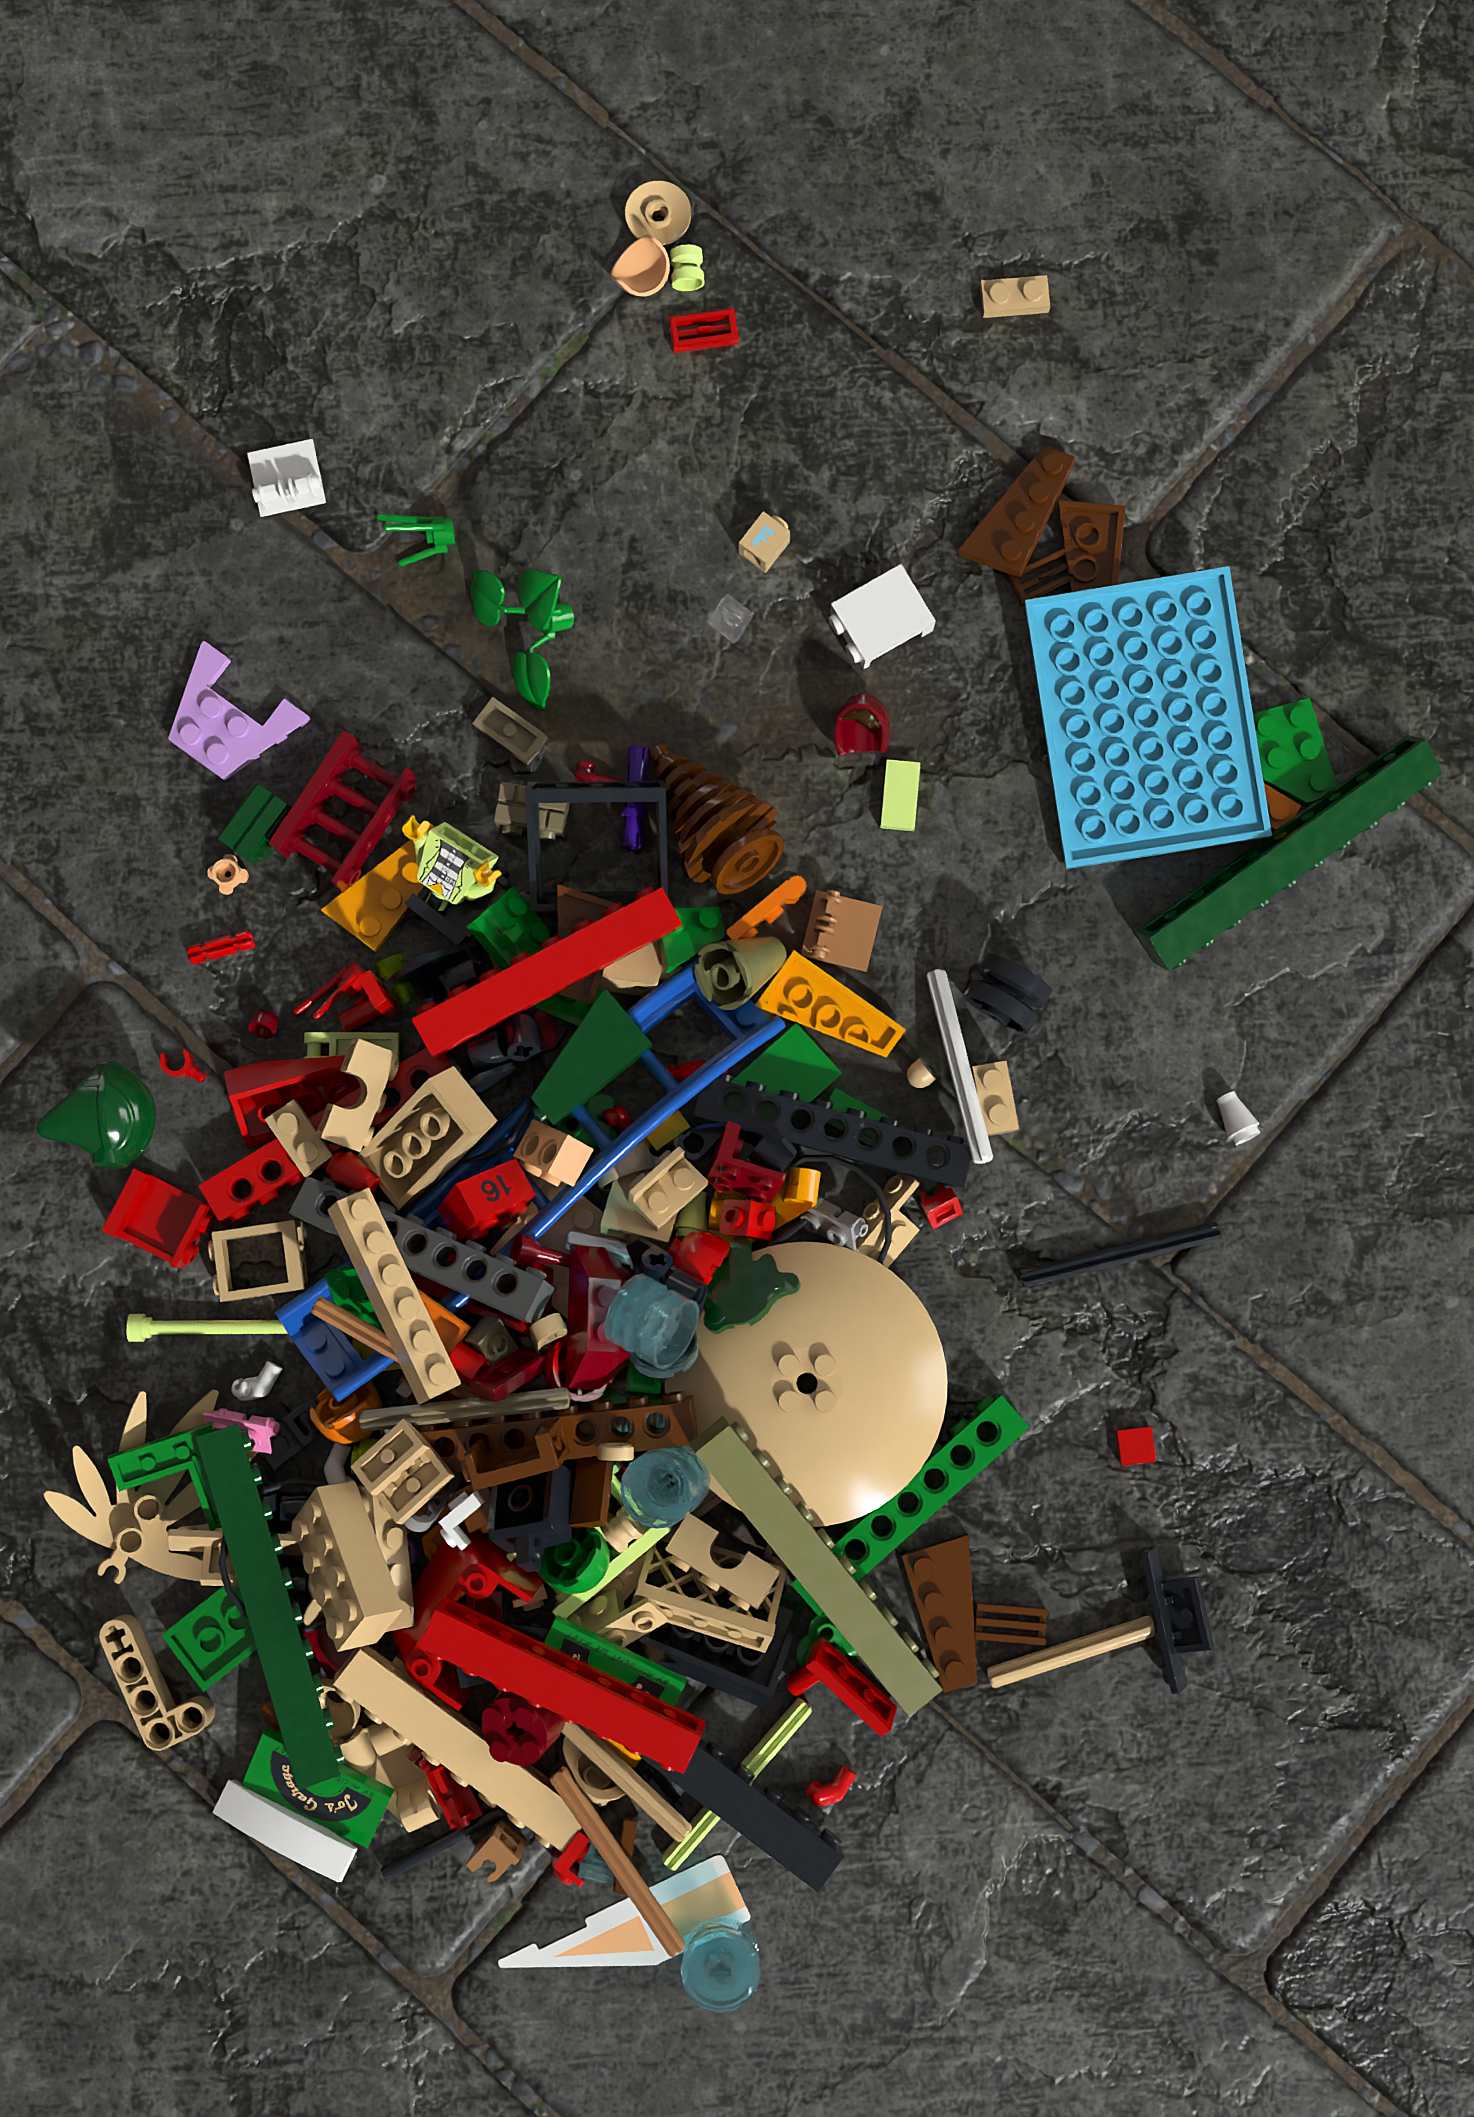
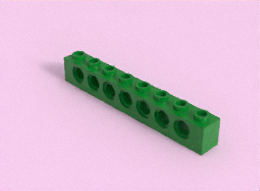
M991 1394L986 1395L975 1405L974 1408L977 1412L969 1420H966L964 1417L959 1419L948 1430L951 1436L942 1444L938 1440L935 1442L930 1455L919 1472L896 1496L879 1508L845 1522L844 1526L847 1529L837 1538L834 1534L830 1535V1538L835 1543L831 1550L838 1558L842 1554L846 1556L856 1569L852 1576L857 1582L1030 1428L1002 1395L996 1394L994 1397ZM984 1421H989L994 1426V1434L988 1440H980L976 1433L978 1425ZM956 1445H965L968 1449V1458L963 1463H953L950 1458V1452ZM932 1468L941 1470L943 1475L941 1483L935 1487L927 1486L924 1482L925 1473ZM904 1492H912L916 1495V1504L910 1510H903L898 1507V1498ZM884 1515L890 1519V1528L885 1533L879 1534L871 1529L873 1519ZM852 1539H859L864 1543V1551L857 1557H851L845 1552L847 1542ZM793 1576L790 1579V1583L818 1616L824 1613L797 1578Z

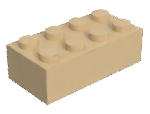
M453 1066L429 1078L375 1135L369 1145L361 1150L357 1157L376 1176L380 1177V1188L399 1211L425 1196L497 1122V1119Z
M351 1481L316 1487L291 1524L293 1538L299 1543L303 1554L304 1569L310 1574L315 1588V1600L321 1606L326 1619L328 1636L333 1639L337 1652L375 1644L403 1610L397 1590L356 1482Z

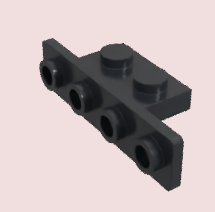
M1154 1546L1142 1552L1139 1562L1142 1577L1147 1579L1148 1583L1147 1604L1150 1613L1155 1616L1157 1625L1155 1641L1157 1647L1162 1649L1165 1662L1162 1666L1163 1678L1165 1683L1170 1685L1172 1694H1180L1188 1685L1181 1653L1211 1650L1214 1647L1199 1576L1165 1580L1158 1546Z

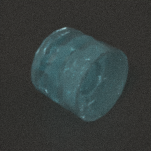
M638 1274L629 1279L616 1294L605 1319L604 1333L608 1341L621 1346V1348L631 1353L636 1351L637 1357L657 1368L665 1369L674 1364L687 1349L698 1324L699 1307L697 1302L674 1290L668 1291L667 1286L644 1274Z
M690 1445L648 1450L629 1464L623 1473L620 1491L623 1504L631 1517L644 1526L659 1529L673 1526L695 1510L708 1494L711 1479L709 1470L697 1457Z

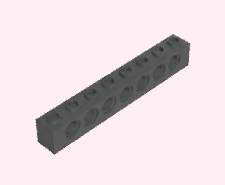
M307 1176L288 1214L307 1225L341 1239L327 1210L336 1201L359 1191L350 1189L349 1193H345L339 1190L341 1187L339 1183L333 1182L327 1177L322 1176L321 1180L318 1181ZM379 1201L377 1206L389 1231L397 1228V1233L393 1239L408 1270L532 1325L540 1319L554 1290V1287L545 1281L547 1276L545 1273L530 1266H527L525 1271L514 1267L516 1261L503 1254L497 1253L495 1258L484 1254L486 1248L471 1240H467L465 1245L455 1241L457 1235L441 1227H437L434 1232L425 1228L427 1225L426 1221L411 1214H408L406 1219L396 1215L398 1209ZM426 1240L425 1249L417 1254L418 1245ZM456 1253L455 1262L451 1266L446 1267L448 1257ZM486 1266L485 1275L481 1279L476 1280L477 1271L481 1267ZM516 1279L515 1289L511 1293L506 1294L507 1284Z

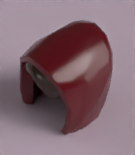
M865 691L852 695L837 710L835 716L834 743L838 755L842 756L848 753L866 751H888L890 722L889 714L884 704L875 695Z

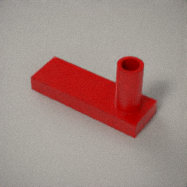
M368 970L357 978L369 998L339 1014L338 1017L346 1031L351 1032L381 1014L392 1020L402 1013L388 988L386 989L383 982L373 972Z
M824 1637L813 1643L806 1665L786 1678V1686L795 1696H799L819 1681L823 1682L880 1737L891 1731L897 1706Z

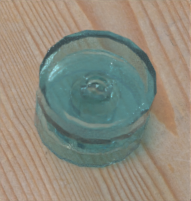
M725 1916L708 1918L696 1925L686 1938L685 1948L682 1953L681 1975L683 1986L691 2000L703 2009L720 2013L739 2008L747 2003L756 1991L760 1977L758 1942L750 1928L739 1920ZM717 1962H725V1965H718Z

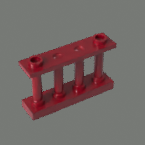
M344 730L268 843L276 853L286 859L290 857L292 852L298 851L335 873L331 882L343 893L348 886L352 887L361 875V866L404 801L408 802L417 789V779L412 770L405 768L399 778L362 757L360 755V744L354 736ZM354 767L391 789L381 806L342 784L341 778L348 768ZM336 795L373 817L362 834L323 811V805L329 796ZM317 823L354 845L344 862L305 840L304 834L311 824Z

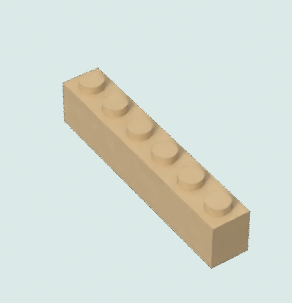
M366 1188L336 1201L327 1211L418 1404L460 1385L461 1381L370 1189Z

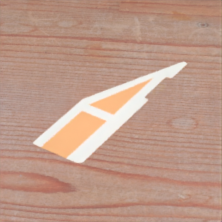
M721 1855L713 1856L649 1887L685 1941V1948L680 1953L750 1920L751 1917L728 1865ZM626 1898L587 1917L585 1920L587 1927L542 1949H538L536 1944H531L500 1959L498 1965L501 1968L657 1965L672 1957L667 1954L631 1899Z

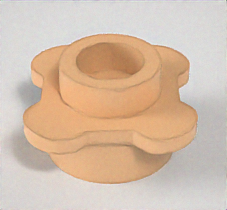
M232 854L225 855L223 859L217 861L214 866L208 869V877L219 885V891L225 895L231 894L235 886L239 883L247 882L249 878L248 872L245 869H241L237 864L236 856ZM228 871H230V872H231V876H230V877H226V876H225V873L228 872Z

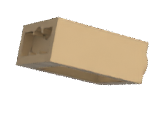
M300 1220L212 1232V1240L208 1243V1250L211 1261L216 1263L217 1275H213V1289L216 1296L220 1295V1302L310 1288L302 1222ZM282 1232L289 1283L233 1291L226 1240Z

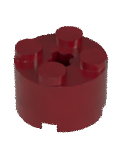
M503 1691L482 1714V1730L489 1746L490 1755L498 1762L506 1761L514 1765H529L540 1759L558 1739L566 1723L557 1713L544 1707H534L525 1698L511 1691Z

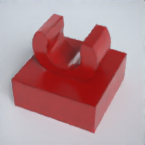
M936 1183L939 1193L931 1198L927 1197L924 1191L920 1192L921 1207L926 1220L933 1230L963 1214L951 1187L945 1189L944 1185Z

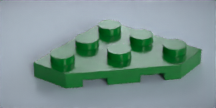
M1310 698L1253 714L1263 782L1290 795L1293 797V800L1304 806L1314 803L1337 786Z

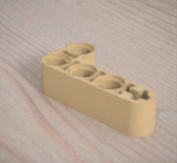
M123 1614L103 1625L99 1635L101 1645L147 1747L157 1751L164 1750L199 1733L212 1722L215 1717V1707L212 1701L205 1696L192 1697L175 1705L140 1623L135 1617ZM123 1628L126 1635L117 1637L115 1631ZM132 1645L133 1648L123 1654L121 1649ZM130 1657L136 1658L140 1662L141 1671L139 1674L129 1669L128 1660ZM143 1690H149L154 1694L156 1700L154 1706H149L143 1701ZM190 1707L200 1710L202 1713L201 1723H195L190 1719L188 1714ZM157 1723L167 1725L170 1731L169 1738L159 1736L156 1729Z

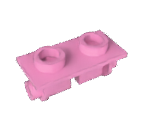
M224 1408L213 1411L212 1414H203L204 1424L213 1421L216 1431L236 1424L239 1425L240 1431L247 1429L253 1451L272 1453L270 1437L276 1436L280 1429L279 1423L275 1422L274 1418L252 1415L247 1421L246 1414L227 1411Z

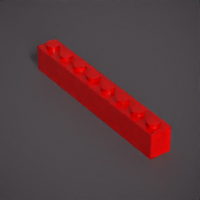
M650 886L634 895L635 902L625 907L620 902L603 911L605 917L599 921L592 923L591 919H587L572 928L574 934L564 939L557 935L541 944L542 951L530 956L528 951L510 960L512 966L502 972L494 968L478 977L481 983L469 989L466 984L455 988L447 993L449 999L436 1005L435 1001H431L416 1009L415 1011L418 1016L412 1018V1021L430 1055L435 1058L500 1024L507 1018L517 1015L681 928L682 923L663 887L654 891L653 887Z
M446 1596L442 1598L435 1609L419 1645V1648L427 1651L428 1655L432 1658L453 1663L459 1666L464 1673L470 1676H480L492 1682L501 1691H511L525 1698L534 1707H544L553 1711L565 1722L578 1723L590 1729L595 1736L601 1739H611L623 1745L632 1754L644 1755L657 1761L659 1766L668 1771H677L684 1774L701 1739L706 1723L701 1718Z

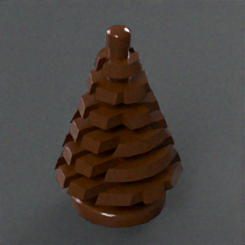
M658 744L654 746L649 753V757L658 766L656 769L657 780H666L668 814L671 822L673 821L674 832L677 841L679 840L678 845L685 860L684 864L690 879L692 878L695 882L703 883L709 877L710 882H713L719 893L729 895L739 893L765 877L778 862L784 848L782 837L773 830L777 824L773 819L778 816L775 807L764 800L758 799L752 793L741 790L736 784L725 781L720 775L708 772L704 766L698 763H691V760L684 755L672 754L666 745Z

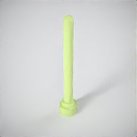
M129 1314L127 1319V1339L129 1342H144L146 1338H151L152 1335L288 1334L280 1320L153 1321L152 1317H146L145 1314Z

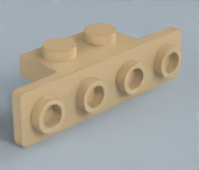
M897 1173L890 1178L882 1191L891 1212V1245L883 1262V1266L886 1268L893 1263L919 1231L899 1211L900 1207L919 1186V1182L910 1175ZM878 1198L867 1205L861 1216L865 1220V1224L868 1225L866 1235L855 1239L857 1252L876 1261L885 1242V1214Z
M191 1526L169 1529V1550L204 1552L200 1578L201 1585L224 1586L218 1563L223 1537L222 1528H217L214 1531L198 1530ZM292 1531L278 1534L283 1553L278 1555L303 1556L299 1543L293 1538ZM227 1548L225 1563L231 1586L239 1587Z
M615 1587L577 1609L566 1618L622 1647L627 1646L668 1621L667 1614L650 1597H646L625 1609L623 1595Z

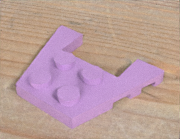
M203 641L168 740L225 781L259 758V754L275 743L279 744L287 738L286 735L299 726L302 728L308 724L311 719L286 699H283L263 726L210 689L231 661L214 647Z

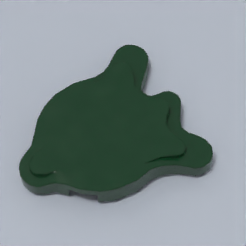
M735 1236L730 1243L727 1259L711 1275L713 1278L708 1284L705 1299L704 1325L713 1334H720L727 1329L735 1328L734 1325L749 1323L751 1326L759 1322L778 1299L796 1293L801 1287L800 1280L793 1273L779 1272L776 1261L771 1254H764L758 1260H752V1246L749 1239L745 1236Z

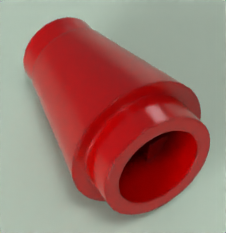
M339 1150L331 1158L326 1169V1173L331 1176L333 1182L359 1192L369 1188L373 1194L381 1180L351 1151L346 1153L343 1150Z

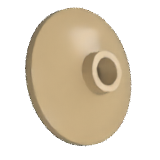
M650 181L636 188L628 198L625 207L626 223L631 233L637 239L644 235H651L662 245H667L682 237L688 229L691 221V205L686 194L678 186L666 181ZM657 215H661L665 218L663 221L656 222L653 220V218Z

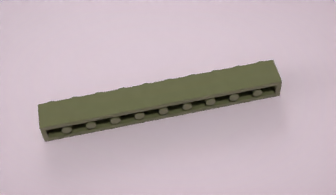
M724 1416L720 1417L689 1443L694 1453L902 1709L911 1717L942 1691V1688L935 1679L940 1673L927 1657L923 1661L918 1658L915 1652L919 1650V1647L907 1632L902 1635L897 1632L894 1627L898 1624V1621L888 1608L884 1606L880 1610L873 1601L877 1598V1595L867 1582L863 1580L859 1584L852 1574L856 1572V1569L846 1556L842 1554L838 1558L831 1548L835 1546V1543L823 1528L818 1531L813 1528L809 1522L814 1517L801 1501L796 1505L792 1502L788 1495L793 1491L780 1475L775 1478L771 1476L767 1471L771 1464L759 1448L753 1452L745 1443L749 1436L738 1422L735 1421L730 1425Z

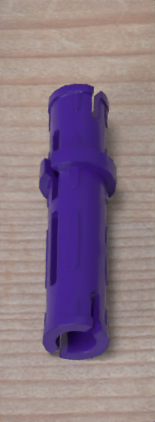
M638 745L628 747L626 781H647L650 748H643V746ZM625 802V808L621 810V818L624 819L621 845L623 849H643L644 820L648 819L645 802Z

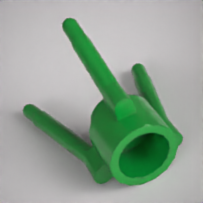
M396 514L376 515L377 520L413 523L386 524L383 526L384 531H426L428 544H435L434 547L399 560V566L419 561L437 553H447V545L455 544L452 517H422Z

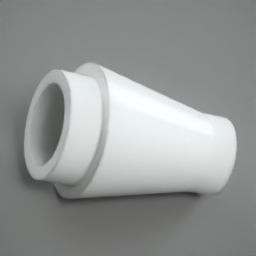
M1235 1091L1227 1093L1216 1100L1220 1108L1227 1137L1232 1139L1235 1145L1244 1143L1260 1134L1257 1127L1259 1122L1240 1101Z

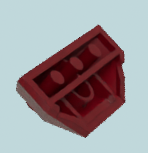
M570 1245L565 1388L601 1389L634 1359L629 1347V1340L633 1330L640 1324L641 1291L638 1288V1280L605 1247Z

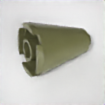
M773 936L712 942L699 951V963L695 965L694 973L697 985L708 1001H716L721 1005L718 1008L723 1010H734L744 1005L784 965L787 954L782 942Z

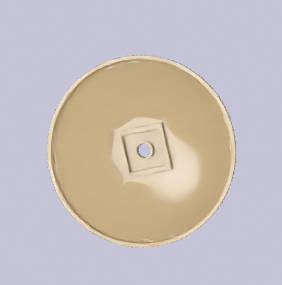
M793 1242L769 1246L752 1252V1260H758L764 1254H771L776 1261L779 1272H789L797 1275L801 1283L800 1289L794 1294L778 1299L759 1322L751 1326L749 1323L734 1325L735 1328L727 1329L720 1334H713L705 1327L703 1322L706 1311L704 1303L700 1319L694 1331L697 1339L695 1351L687 1361L676 1366L671 1376L665 1380V1393L683 1391L684 1396L693 1395L698 1435L722 1416L725 1417L730 1425L737 1421L749 1436L745 1443L753 1452L759 1448L771 1464L767 1468L771 1476L775 1478L780 1475L793 1491L788 1495L792 1502L796 1505L801 1501L812 1514L814 1519L809 1523L813 1527L847 1522L879 1508L896 1496L919 1472L930 1455L942 1426L947 1402V1370L942 1344L936 1327L919 1298L904 1281L876 1260L860 1252L827 1243ZM803 1373H811L817 1379V1388L810 1394H803L797 1388V1378ZM690 1445L681 1446L680 1449L684 1457L700 1479L721 1499L740 1510L697 1457Z

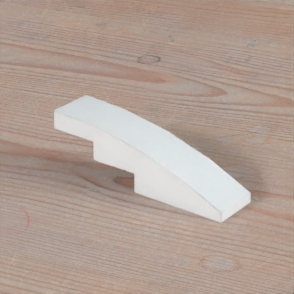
M237 1779L228 1780L212 1813L278 1853L336 1882H342L357 1851L356 1847L329 1829L241 1786L242 1783Z

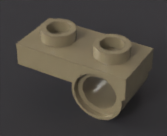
M484 1315L462 1340L464 1344L487 1358L491 1366L519 1349L502 1321L491 1315Z

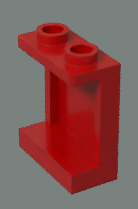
M133 1169L101 1231L113 1237H120L169 1262L175 1268H184L186 1264L190 1265L194 1261L199 1251V1246L196 1244L201 1234H206L210 1230L215 1220V1215L212 1214L213 1210L208 1202L144 1170Z

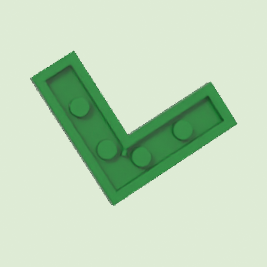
M213 1421L109 1455L108 1462L119 1492L188 1469L210 1531L222 1528L196 1441V1437L216 1431Z

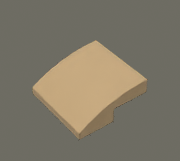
M405 1418L350 1466L367 1491L372 1495H376L395 1523L401 1525L455 1477L432 1446Z

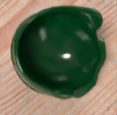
M100 1062L74 1090L38 1121L36 1131L44 1139L71 1143L80 1147L92 1156V1164L98 1168L124 1169L128 1165L135 1163L149 1145L156 1124V1105L147 1085L132 1070L120 1062Z

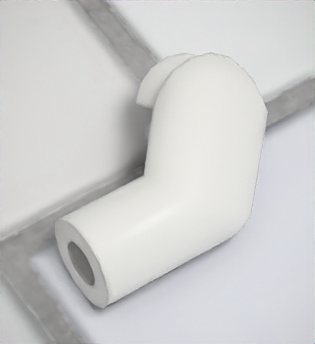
M267 1361L259 1376L235 1380L231 1387L232 1394L242 1401L266 1397L282 1368L271 1361Z
M339 1443L334 1444L324 1466L328 1485L354 1481L350 1476H346L343 1467L350 1453V1446Z

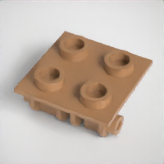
M816 890L801 955L867 972L883 906L843 897L834 890H827V892Z

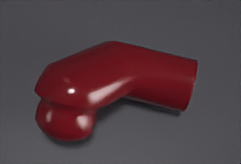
M587 760L578 761L576 765L577 770L574 771L576 781H621L618 778L593 773L595 765Z

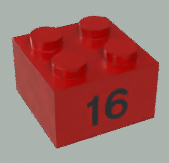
M515 1158L456 1183L437 1210L448 1230L457 1235L455 1241L459 1243L466 1240L477 1242L489 1234L488 1231L495 1227H498L501 1231L514 1225L518 1221L516 1217L528 1210L527 1204L536 1194Z

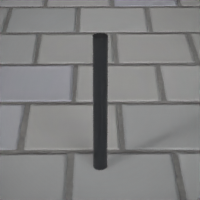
M498 1805L485 1811L483 1815L471 1820L468 1826L460 1830L454 1828L382 1867L381 1873L385 1881L395 1878L507 1817L508 1812Z

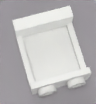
M902 564L831 603V616L828 617L834 632L837 635L842 633L848 643L845 649L854 664L859 662L863 669L869 667L872 660L914 636L920 634L923 637L932 632L936 622Z

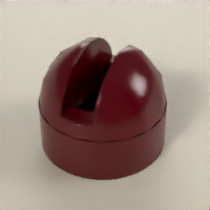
M260 1009L251 1017L248 1028L251 1033L258 1037L272 1038L278 1027V1017L272 1010L265 1012L264 1009Z

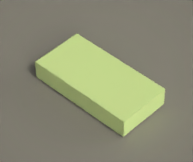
M887 759L880 828L914 831L920 762Z

